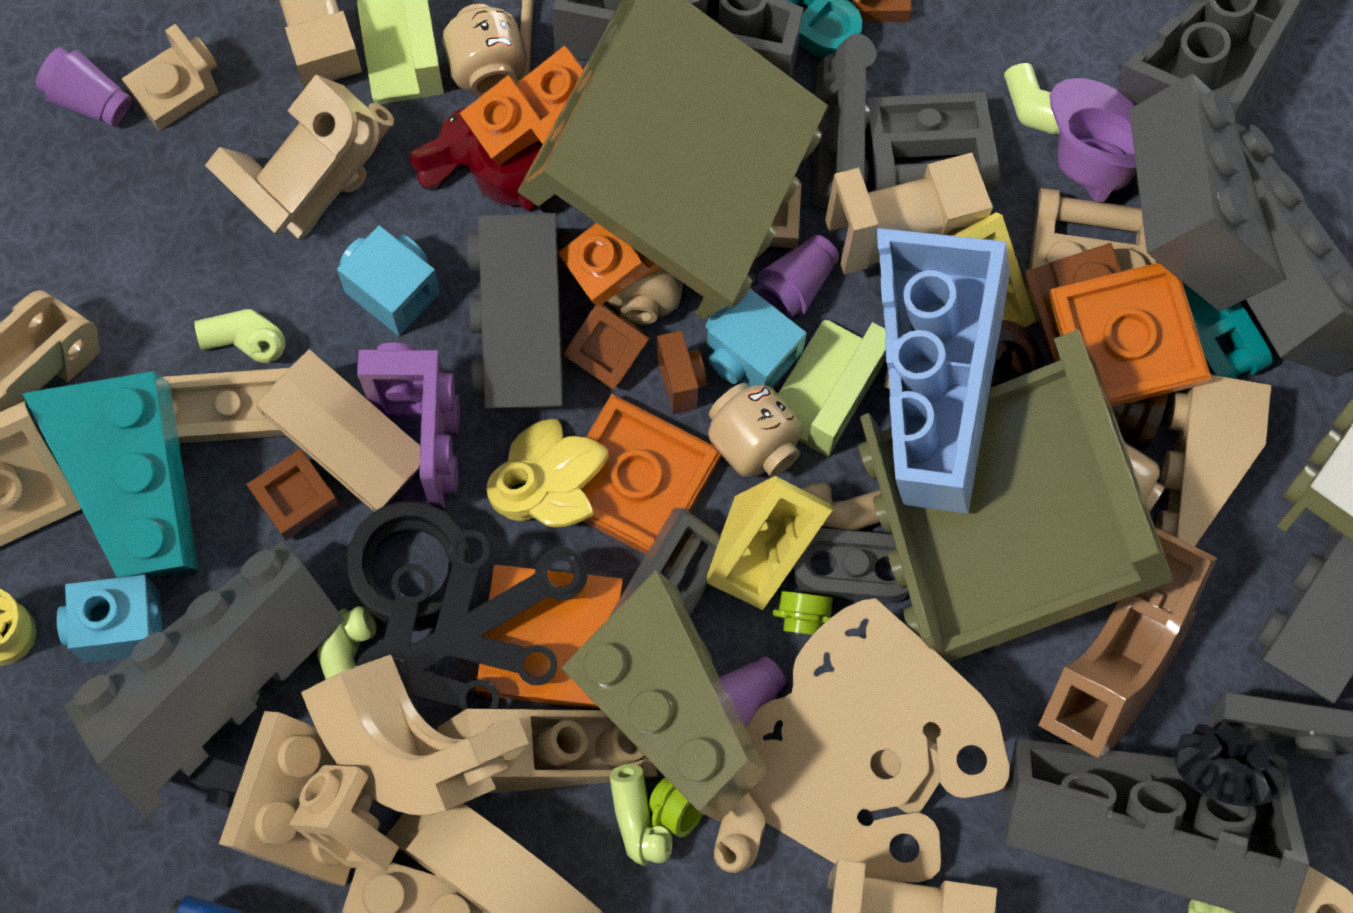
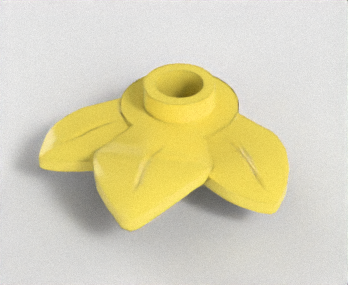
M548 419L535 423L515 438L510 446L508 462L499 466L489 477L486 487L489 502L499 514L515 521H525L534 517L548 527H566L584 521L593 515V511L588 498L581 488L604 466L609 458L608 450L602 444L586 437L568 436L564 438L561 424L557 419ZM517 484H525L521 488L510 489Z

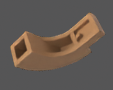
M1158 528L1156 532L1174 581L1118 601L1107 623L1090 648L1079 659L1064 667L1038 725L1098 759L1111 750L1125 735L1156 690L1197 614L1194 608L1218 559Z

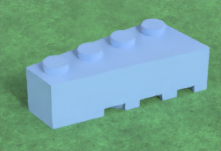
M877 228L881 267V293L886 333V362L890 387L889 399L895 479L903 505L968 514L1010 277L1006 241Z

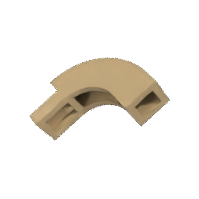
M391 655L342 671L301 692L317 732L338 766L359 767L368 774V780L362 789L363 792L386 807L410 815L423 816L441 813L496 789L491 776L508 769L502 755L529 744L518 717L463 740L449 738L430 727L414 708Z
M464 803L433 815L421 816L402 813L399 820L385 836L399 846V850L453 887L485 913H603L541 860Z

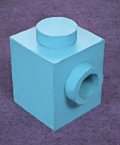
M380 225L366 239L361 237L350 244L342 255L340 266L337 268L344 292L399 337L441 293L435 269L426 263L428 258L424 251L409 237L401 234L396 239Z
M750 288L737 306L732 309L725 307L712 314L705 325V328L708 329L706 354L710 356L708 358L709 364L718 375L732 384H736L740 380L742 383H747L750 387L763 384L773 388L803 354L806 332Z
M146 575L65 584L66 606H59L57 610L58 635L62 645H67L68 649L84 663L128 658L134 647L142 639L150 634L162 632L160 590Z

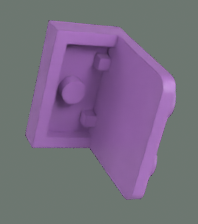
M394 342L381 344L377 347V350H359L357 375L367 400L387 417H422L420 480L429 504L445 511L446 494H457L458 458L457 455H452L451 435H448V433H459L461 421L460 396L455 395L454 374L444 373L438 350H416L411 345Z

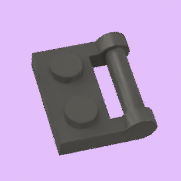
M985 92L866 98V104L870 111L867 135L872 162L874 191L924 178L927 164H930L894 165V158L963 155L973 153L986 191L998 190L999 161Z

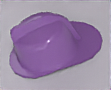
M1085 78L1066 79L1056 84L1049 96L1051 110L1059 128L1058 165L1067 177L1085 187L1093 201L1104 202L1112 190L1126 187L1137 173L1129 109L1134 107V105L1118 90L1102 82Z

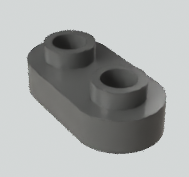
M820 528L791 569V575L797 586L810 595L854 601L876 598L881 603H895L909 595L908 588L902 589L896 579L884 581L875 573V567L878 564L890 563L888 552L897 549L893 534ZM817 557H826L833 563L834 571L828 575H819L812 570L810 563Z

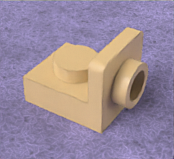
M176 24L165 30L172 47L122 78L128 92L159 131L219 93L210 72L217 67L212 54L199 37L196 36L189 41Z
M322 766L318 773L313 775L303 787L299 798L300 805L289 825L346 867L387 871L399 846L377 831L380 822L376 817L354 806L368 780V774L357 766Z

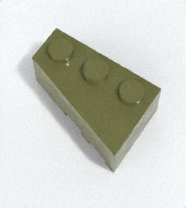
M655 570L561 669L700 813L720 822L766 775L767 770L732 698L727 694L711 662L713 659L704 641L700 639L692 623L678 587Z

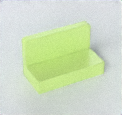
M357 0L373 102L385 104L444 94L428 0Z
M829 320L821 322L778 393L802 422L803 432L799 439L800 442L828 457L830 456L886 361L885 328L872 322L864 337L861 338Z

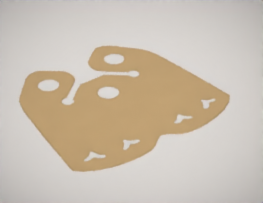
M876 598L862 600L850 605L827 620L807 641L795 659L792 693L762 705L754 713L746 728L767 770L766 775L749 791V794L762 811L767 824L834 864L837 860L866 863L864 877L902 883H920L932 879L940 871V836L935 822L927 815L916 812L877 819L873 821V824L864 826L859 823L857 815L862 809H867L871 812L905 805L929 774L927 736L923 733L925 724L929 722L935 723L941 730L940 736L936 738L940 783L947 792L955 797L969 798L1003 789L1009 779L1010 765L997 714L981 693L934 649H929L916 633ZM863 619L869 620L866 626V638L863 639L859 636L848 637L845 635L847 630L859 628ZM825 652H829L834 671L815 676L814 671L816 668L824 664ZM782 720L781 734L783 740L770 739L764 741L763 736L772 733L776 722ZM968 745L981 748L987 757L985 769L976 775H968L962 772L957 764L958 752ZM890 750L898 756L900 770L893 778L882 779L873 773L871 758L877 751ZM901 833L913 836L919 844L917 858L908 863L895 860L890 852L892 838Z

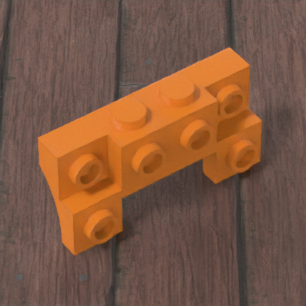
M564 45L518 83L507 75L460 112V114L491 159L501 166L531 144L539 140L542 144L544 143L584 68ZM595 223L558 252L590 300L598 307L626 287L663 269L598 223Z

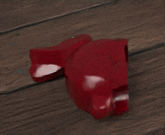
M465 108L458 109L447 118L441 127L440 137L409 152L410 164L417 171L418 182L426 190L437 189L452 175L458 166L465 165L468 166L483 196L501 205H520L532 213L541 207V205L537 206L517 192L542 147L541 142L537 141L499 166L491 159L461 116L460 112Z

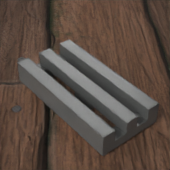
M673 508L611 615L655 570L659 573L662 571L684 531L687 529L688 532L662 575L677 587L685 573L686 566L700 542L704 541L708 544L680 591L686 604L685 608L690 616L708 585L707 574L721 535L684 508Z

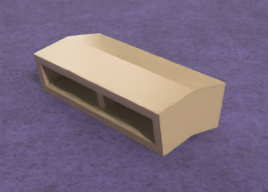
M310 349L256 403L259 413L373 512L387 506L419 471L420 445Z

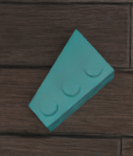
M152 371L22 393L115 575L118 578L137 575L155 578L198 570L170 382Z

